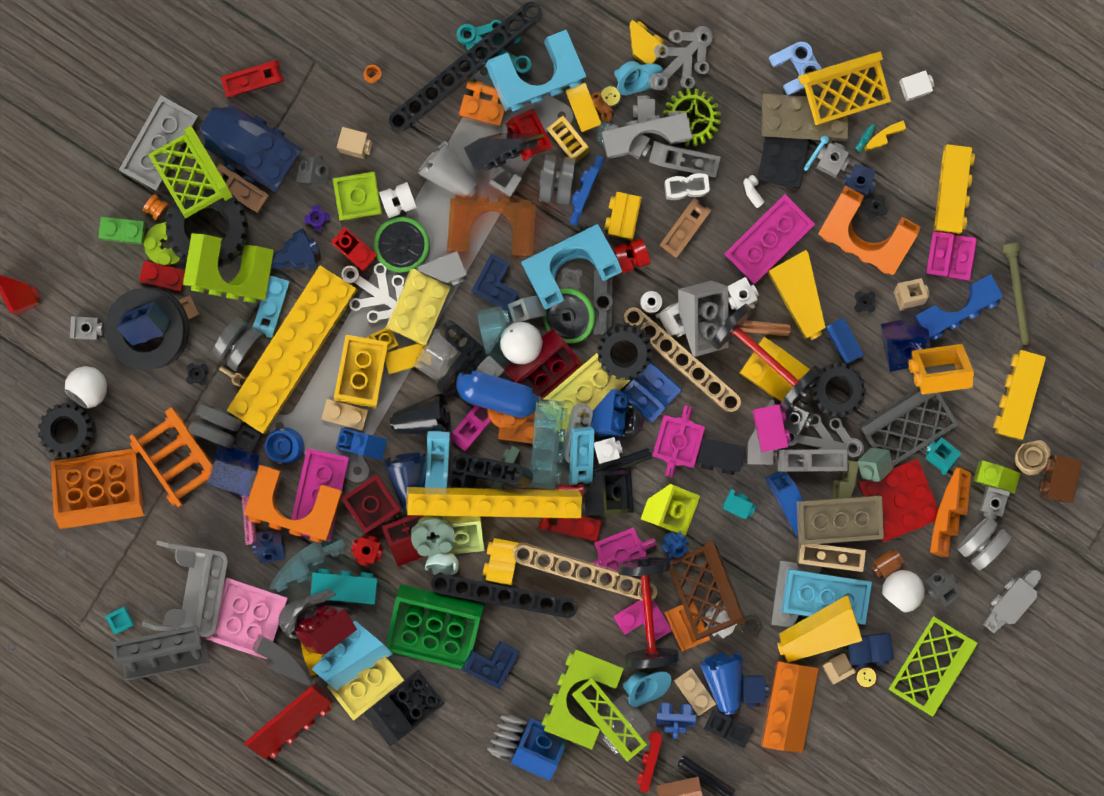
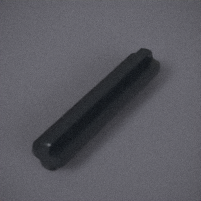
M649 448L594 467L593 478L600 471L622 470L652 459L651 451Z
M686 756L680 758L677 763L679 767L694 777H699L701 782L722 796H733L735 789Z

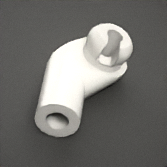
M750 175L749 178L744 179L743 184L747 197L758 208L764 203V200L754 188L759 183L754 175Z

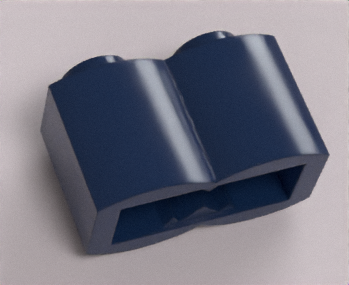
M889 632L861 636L862 641L848 645L850 664L855 665L856 668L868 667L870 662H877V665L890 664L889 660L894 659L891 633Z

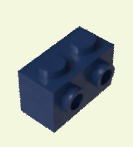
M154 301L124 313L116 329L133 346L138 343H145L151 338L164 335L170 318Z

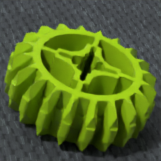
M686 89V96L683 95L682 91H679L678 96L680 99H677L675 96L671 97L674 104L666 103V107L671 109V111L664 110L663 115L668 116V113L674 112L680 104L691 101L690 109L681 111V114L686 113L690 115L694 108V117L698 118V120L694 119L690 131L691 140H693L695 147L698 145L697 139H700L701 143L705 144L704 136L710 140L713 138L709 131L714 133L718 131L713 124L719 125L721 121L714 119V117L720 116L721 113L713 111L718 108V104L710 105L714 99L712 96L708 100L704 99L707 92L704 91L702 96H698L699 89H695L694 95H691L690 89ZM698 102L707 109L709 117H705V115L698 112ZM708 124L707 128L702 132L692 134L695 125ZM686 141L685 146H689L690 141Z

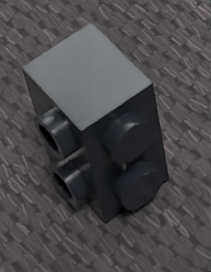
M703 437L697 463L701 464L702 469L713 471L714 467L722 468V473L734 475L735 472H740L745 447Z

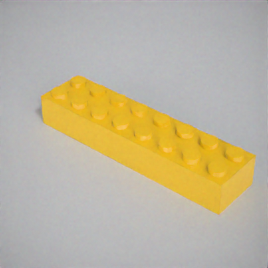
M319 266L227 411L261 433L266 434L358 290L324 267Z

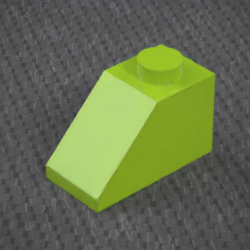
M982 460L978 462L973 481L1015 494L1021 473Z

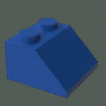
M530 718L511 764L550 781L568 740L545 732V726L541 725V722Z

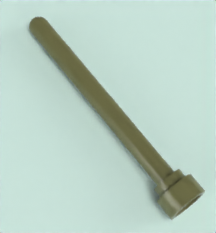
M1019 242L1002 245L1003 254L1006 253V257L1009 258L1021 343L1028 345L1030 339L1017 260L1020 244Z

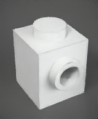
M614 437L594 443L599 464L620 458L619 454L623 453L620 441H615Z

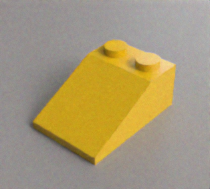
M352 335L345 336L334 393L335 401L377 408L388 342Z
M763 337L759 342V345L798 380L810 370L767 338ZM754 351L739 372L741 376L780 402L783 401L793 387Z

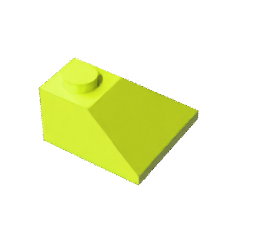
M670 484L647 500L641 519L676 533L680 531L686 536L700 495Z

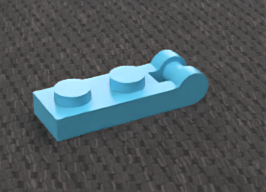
M269 275L266 299L261 300L253 327L266 334L268 338H273L290 284V281ZM263 318L271 320L269 326L262 325Z
M592 427L571 429L570 473L568 474L570 486L578 485L581 482L584 484L592 483L594 429Z

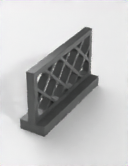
M918 387L862 422L858 427L872 448L882 447L881 449L896 450L895 458L892 460L894 466L959 424L939 392L922 395ZM934 395L939 401L937 410L926 408L928 399ZM914 408L921 409L919 422L908 419L910 410ZM925 411L936 413L933 425L922 423ZM939 415H947L951 423L945 427L937 426ZM893 421H903L901 433L890 431ZM907 422L918 424L915 436L904 434ZM922 425L932 427L931 435L926 439L919 437ZM877 431L885 432L883 444L875 443L871 435ZM889 433L900 436L897 448L886 445ZM903 437L914 439L913 446L909 450L901 449Z

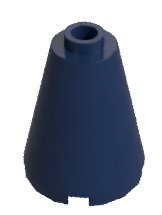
M416 452L396 455L397 460L391 461V457L384 460L385 468L402 510L407 511V487L425 488L427 468L425 453L422 457L420 453Z

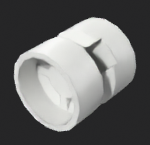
M407 182L397 185L395 190L389 188L379 192L388 218L399 215L401 210L407 212L417 208ZM398 196L400 204L394 205L392 198Z

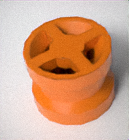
M154 194L147 201L142 211L146 214L150 213L153 219L158 221L167 210L169 204L165 201H160L159 197Z

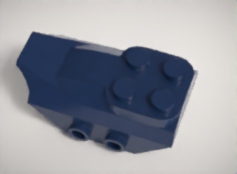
M232 104L224 108L213 107L200 127L205 139L204 148L225 161L226 164L224 166L231 171L236 172L239 170L244 173L243 178L252 184L257 181L270 190L277 192L304 149L283 137L285 133L274 126L273 129L267 127V121L257 115L253 118Z

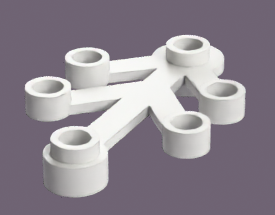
M382 263L374 266V272L378 278V289L359 276V271L354 266H346L342 270L343 280L347 283H356L374 296L365 299L353 298L349 303L350 308L353 311H359L364 307L386 304L392 309L381 312L371 310L367 314V319L370 323H377L379 320L390 318L397 301L389 296L386 279L387 268ZM378 266L384 267L383 273L380 274L376 271ZM353 271L355 273L354 278H347V273ZM400 275L394 276L391 280L392 285L396 289L397 300L405 283L404 278ZM396 278H401L402 284L396 286L394 284V280ZM354 301H359V308H353L352 303ZM371 313L377 314L378 318L375 321L370 320Z

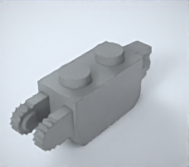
M1031 569L1022 578L1016 577L1014 579L1012 577L1004 586L1006 590L1001 595L997 594L990 602L992 606L989 610L991 612L983 625L989 631L995 633L1005 623L1015 624L1037 598V591L1033 588L1040 580L1041 573Z

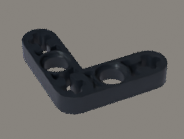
M448 320L441 325L440 335L461 354L439 379L437 389L444 396L451 397L458 392L456 387L457 379L455 380L453 377H458L459 368L466 365L463 374L471 375L472 371H475L484 361L487 352L480 343L458 324ZM450 329L456 333L454 337L448 332ZM463 338H467L466 344L459 347L460 341Z

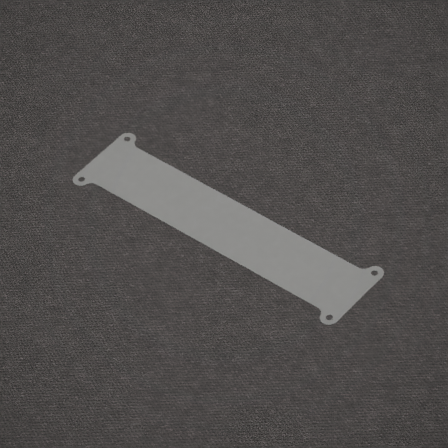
M479 70L473 75L477 81L483 82L484 85L495 87L488 74L483 76ZM480 94V99L492 101V95ZM547 95L539 103L532 105L529 102L524 104V108L519 111H504L500 127L462 117L448 143L476 180L477 184L475 187L477 190L470 198L467 196L461 198L430 180H426L415 199L417 208L408 211L405 216L419 222L429 237V252L421 265L457 251L467 273L509 200V197L489 185L490 180L493 179L500 167H494L488 171H484V169L475 171L464 147L482 137L507 133L505 123L514 116L531 109H535L547 134L548 130L546 128L559 119L558 113L561 111L565 112L566 120L569 123L572 122L573 111L568 105ZM521 156L514 159L509 158L506 160L507 163L501 167L513 175L516 174L522 177L533 156L526 161H523ZM399 240L397 248L404 249L406 242ZM378 266L376 271L381 274L384 272V267ZM387 269L386 279L389 296L397 301L396 289L392 285L391 280L394 276L400 275L406 281L409 272L399 273ZM373 272L368 282L379 289L377 275ZM396 278L394 284L396 286L401 285L402 279ZM452 283L446 284L450 286V290L433 330L460 284L455 286ZM363 289L358 299L374 296ZM356 301L353 308H359L360 302ZM386 304L364 307L359 311L351 310L295 409L287 415L278 414L269 428L271 433L276 430V423L282 422L284 427L296 430L303 438V453L305 455L307 448L350 457L345 477L357 483L364 481L368 477L369 467L364 461L363 455L336 449L340 430L345 428L373 435L411 368L389 374L385 362L377 408L344 403L369 410L363 431L321 420L326 400L335 401L334 393L345 336L352 335L366 338L386 328L390 318L379 320L377 323H370L367 319V314L371 310L381 312L392 309ZM376 313L370 314V320L375 321L378 318ZM392 331L399 346L387 352L418 343ZM357 466L362 469L360 475H355L353 469Z

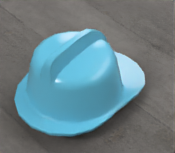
M629 61L623 64L620 69L614 71L618 81L617 90L621 95L626 96L652 89L649 86V77L653 73H662L663 69L655 63L641 65L638 62Z
M665 671L652 674L636 672L628 681L623 683V688L629 696V704L633 707H638L664 695L669 689L672 680L671 676Z

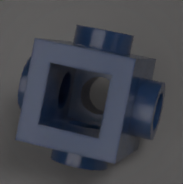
M855 164L852 173L847 172L844 185L859 192L866 198L868 192L873 193L876 181L872 180L875 170Z
M281 530L255 533L256 542L252 543L253 553L258 555L260 563L285 559V544Z

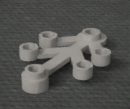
M699 26L693 32L670 31L668 37L673 43H680L682 40L692 41L687 47H667L666 45H657L655 47L654 54L659 58L667 56L677 57L662 73H653L649 77V86L652 89H665L668 79L682 64L683 73L680 85L685 89L693 88L695 80L691 77L692 54L696 50L697 62L694 66L695 71L699 74H706L708 72L709 64L706 62V47L712 42L713 36L711 30L705 26ZM675 33L678 34L677 40L674 39ZM703 33L705 34L704 41H702L701 35ZM660 48L664 49V53L662 55H660L659 53ZM701 64L704 65V69L702 71L700 70ZM661 78L662 84L659 86L658 80ZM686 79L690 80L688 86L685 84Z
M812 414V416L818 418V423L811 424L810 426L816 429L822 439L804 435L798 436L789 431L794 438L791 442L787 443L788 446L799 443L821 447L818 450L847 449V458L851 460L860 458L864 452L862 442L856 438H850L839 418H832L829 421V427L838 433L843 443L833 440L822 424L821 417L818 414ZM833 420L839 422L838 428L832 427ZM851 445L856 446L857 450L855 453L849 451Z

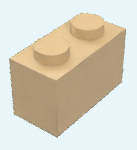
M342 127L337 144L338 151L342 154L365 159V155H369L372 148V142L368 134Z

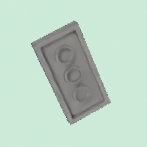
M160 95L119 170L158 191L163 180L148 154L186 134L184 129L189 126L193 128L199 116ZM184 143L177 146L176 151L180 152ZM163 154L157 157V162L166 163L168 155ZM173 156L171 164H173L177 156Z

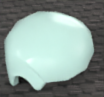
M450 551L428 557L425 570L427 571L431 568L434 575L441 572L452 576L458 572L459 562Z

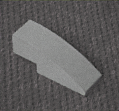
M847 449L778 450V472L848 471Z

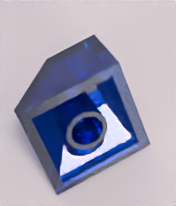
M904 320L881 324L882 341L890 372L909 368V360H912V351L930 348L929 330L927 328Z

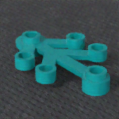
M493 20L490 24L476 28L471 24H464L457 30V39L461 44L466 45L468 51L474 44L483 39L480 35L494 30L492 27L495 23L501 24L502 22ZM470 32L471 37L468 39L464 38V33ZM504 36L495 37L494 44L501 45L505 40ZM522 36L518 38L513 44H518L521 41ZM482 48L484 56L486 57L488 54V50ZM505 50L498 55L508 53L516 71L520 74H526L531 70V61L526 56L516 57ZM525 62L527 64V67L525 69H520V63Z

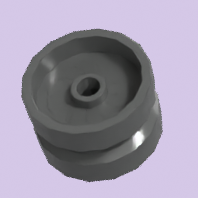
M546 154L544 168L541 169L539 187L541 189L539 201L550 203L553 199L554 190H558V204L569 205L575 158L565 157L562 160L561 170H557V156Z
M240 316L234 318L223 331L211 352V355L219 360H223L229 355L227 366L234 371H238L244 365L263 336V332L256 327L246 331L248 322Z
M199 403L195 414L205 419L206 422L192 420L187 431L231 449L235 438L233 435L224 432V430L227 428L232 431H239L243 421L217 407L212 406L211 408Z

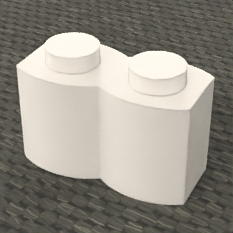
M701 173L690 175L687 178L681 176L671 177L664 183L665 195L668 200H680L686 196L702 197L710 191L708 175Z

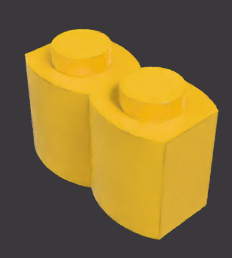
M494 538L493 542H489L487 554L491 555L490 561L484 564L483 576H486V581L507 585L512 584L516 563L513 549L518 544L517 542Z

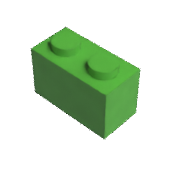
M101 217L98 238L104 241L144 245L147 223L144 221Z

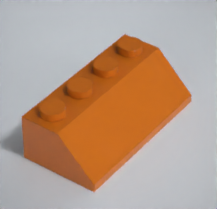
M776 660L760 743L762 747L803 753L819 668Z

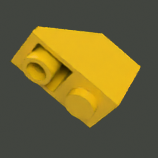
M632 20L629 25L632 56L643 65L654 64L659 58L654 54V49L657 45H663L665 41L656 34L652 36L648 33V28L640 21L636 23ZM660 48L659 53L661 55L664 52L663 48Z

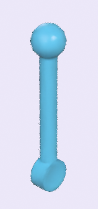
M828 136L821 137V142L803 168L804 171L808 170L824 144L829 142Z

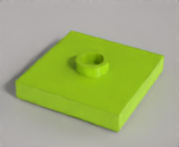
M375 171L332 178L340 221L382 214Z

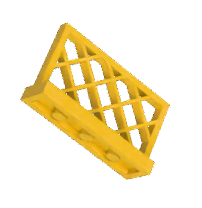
M881 51L798 76L800 84H804L815 125L891 102L880 60H883ZM871 67H874L876 72L874 81L866 76ZM852 73L860 77L856 87L848 82ZM833 79L842 83L838 92L830 88ZM864 80L872 85L868 94L860 90ZM817 84L823 88L819 98L814 95L812 85ZM845 86L854 90L850 100L841 95ZM875 88L881 90L883 100L878 101L872 97ZM827 91L835 96L832 105L823 101ZM857 93L866 98L862 106L854 103ZM839 99L847 103L844 112L835 108ZM821 105L829 109L826 117L822 119L818 111Z

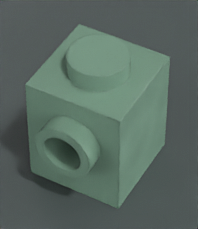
M870 448L858 460L862 479L873 482L883 480L893 469L889 450Z

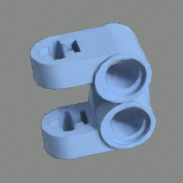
M797 42L769 57L773 68L791 60L799 75L805 74V69L812 68L815 71L821 69L812 53L811 46L806 42ZM803 49L806 52V57L799 59L795 51ZM799 78L782 86L786 95H792L805 89L804 84H800Z

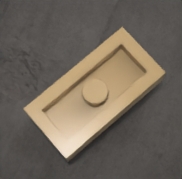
M327 399L321 420L363 431L369 410Z
M692 668L674 680L698 716L716 705Z

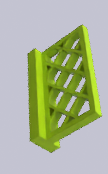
M192 126L184 129L186 134L148 154L185 218L221 198L227 201L233 197ZM186 142L185 152L176 151L177 146ZM163 154L168 155L166 163L157 162V157ZM173 156L182 157L180 165L171 164ZM187 158L196 160L194 167L185 166ZM168 169L177 170L175 178L166 177ZM182 171L191 172L189 180L180 179ZM196 173L205 175L202 183L194 181ZM177 184L186 185L184 193L175 192ZM191 186L200 188L197 196L189 194ZM205 189L215 191V194L210 197H202ZM186 199L195 200L192 207L184 209L183 206Z
M933 616L888 690L933 717L978 643ZM934 623L943 627L945 636L932 639L930 630ZM946 630L950 631L953 634L947 635ZM929 633L930 639L924 641L927 634ZM958 636L964 640L960 648L950 649L949 637ZM946 639L948 651L936 653L933 641ZM931 642L933 654L921 657L919 647L923 643ZM958 651L955 657L953 658L952 652ZM916 652H917L919 658L913 659V657L915 656V654H916ZM949 653L950 665L939 668L937 656ZM934 657L937 669L925 672L922 659ZM919 660L922 673L910 675L908 665L910 662ZM906 670L907 676L902 677L903 673ZM946 670L944 675L941 677L940 671ZM938 672L939 683L928 687L925 674ZM923 675L926 687L913 690L911 678ZM908 679L911 691L902 693L895 689L899 680ZM935 688L930 696L929 689ZM927 690L929 699L923 706L916 702L914 693ZM911 693H912L913 699H911L910 697L906 696V694H911Z

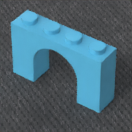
M567 30L548 36L544 41L554 68L552 79L546 84L535 86L521 80L508 53L487 61L485 64L505 112L512 110V112L519 111L524 108L526 103L531 102L532 105L544 100V96L550 94L551 97L563 93L562 89L570 86L572 89L582 84L586 74Z
M598 224L521 262L545 310L564 301L560 289L555 282V275L560 266L569 260L577 258L589 260L594 264L603 281L622 272L619 262Z

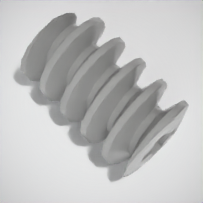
M508 714V716L500 717L505 723L497 724L501 729V732H494L498 740H491L490 742L495 747L487 748V750L492 755L511 762L507 758V756H514L510 748L515 749L518 746L513 740L518 741L521 739L517 732H524L520 724L525 725L527 721Z

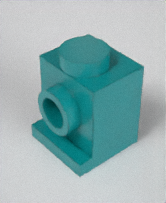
M942 437L937 443L933 441L925 450L928 452L925 458L941 470L944 476L962 454Z
M730 489L721 509L743 519H747V516L752 517L756 505L750 503V498L741 493L735 496V490Z

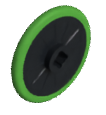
M408 217L389 219L380 226L374 238V252L378 255V261L394 272L404 273L409 272L411 269H416L425 261L429 252L430 242L426 230L419 222ZM399 240L406 242L404 249L397 248Z
M571 288L560 289L564 301L545 310L546 315L543 316L545 328L548 332L553 328L567 344L581 342L588 337L594 327L595 311L593 305L578 290ZM568 312L570 313V320L567 319L566 313Z

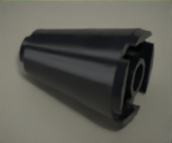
M442 393L436 394L393 412L392 417H390L391 429L399 434L428 435V431L451 432L450 411L446 412L444 405H448L445 396Z

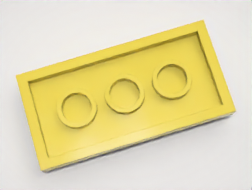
M597 353L539 403L542 411L564 436H566L571 410L574 405L585 403L593 411L611 389L619 391L630 382V380H625V378L619 380L614 375L609 376L608 372L601 368L602 364L598 361ZM583 410V412L578 413V415L581 417L582 414H586V412Z

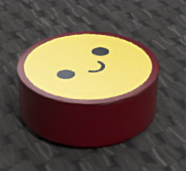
M871 667L859 668L855 673V680L859 686L870 688L875 685L877 674Z

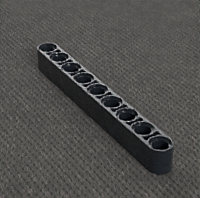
M533 1L525 3L397 108L389 117L390 126L398 132H404L486 66L485 64L488 60L497 57L536 25L543 16L539 4ZM532 7L537 8L538 13L535 17L530 18L527 16L528 9ZM512 22H521V28L518 31H512L510 29ZM503 35L505 38L504 42L501 45L494 44L495 36ZM481 48L488 50L487 56L483 59L477 57V52ZM464 62L471 63V69L468 72L461 71L460 67ZM449 75L454 76V83L451 86H446L444 79ZM431 89H437L438 96L432 100L428 99V92ZM414 103H420L421 110L418 113H412L411 106ZM398 116L405 118V122L401 127L395 126V119Z

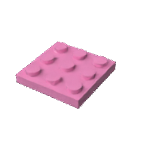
M226 578L216 630L206 639L268 659L254 652L252 648L259 634L274 642L279 627V614L283 607L286 606L288 597Z

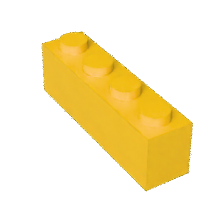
M946 144L943 148L933 231L960 234L962 229H966L967 217H964L965 208L968 209L970 196L966 194L967 187H971L972 175L969 174L970 166H973L975 159L972 147Z
M1023 350L1013 354L1010 366H1013L1011 375H1007L1005 387H1007L1006 395L1001 396L999 407L1002 409L1000 416H996L993 428H996V434L1023 440L1046 357Z

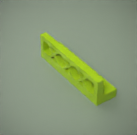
M592 678L571 694L627 762L647 746ZM589 685H592L597 691L596 700L586 699L581 692ZM599 694L605 701L599 700ZM590 702L596 703L595 709H594V707L590 704ZM598 703H605L610 706V717L599 715L597 712ZM613 711L615 712V714H616L619 718L612 717V716H613ZM604 719H610L609 725L604 721ZM612 720H621L624 723V734L613 732L611 729ZM627 728L632 734H626ZM618 736H623V742L618 738ZM626 736L635 737L640 743L632 752L625 746Z

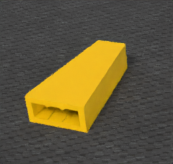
M805 250L769 270L767 273L804 339L810 337L813 340L822 335L821 330L826 327L809 254Z
M845 596L779 633L781 642L777 643L780 654L785 655L789 663L862 641L849 597Z

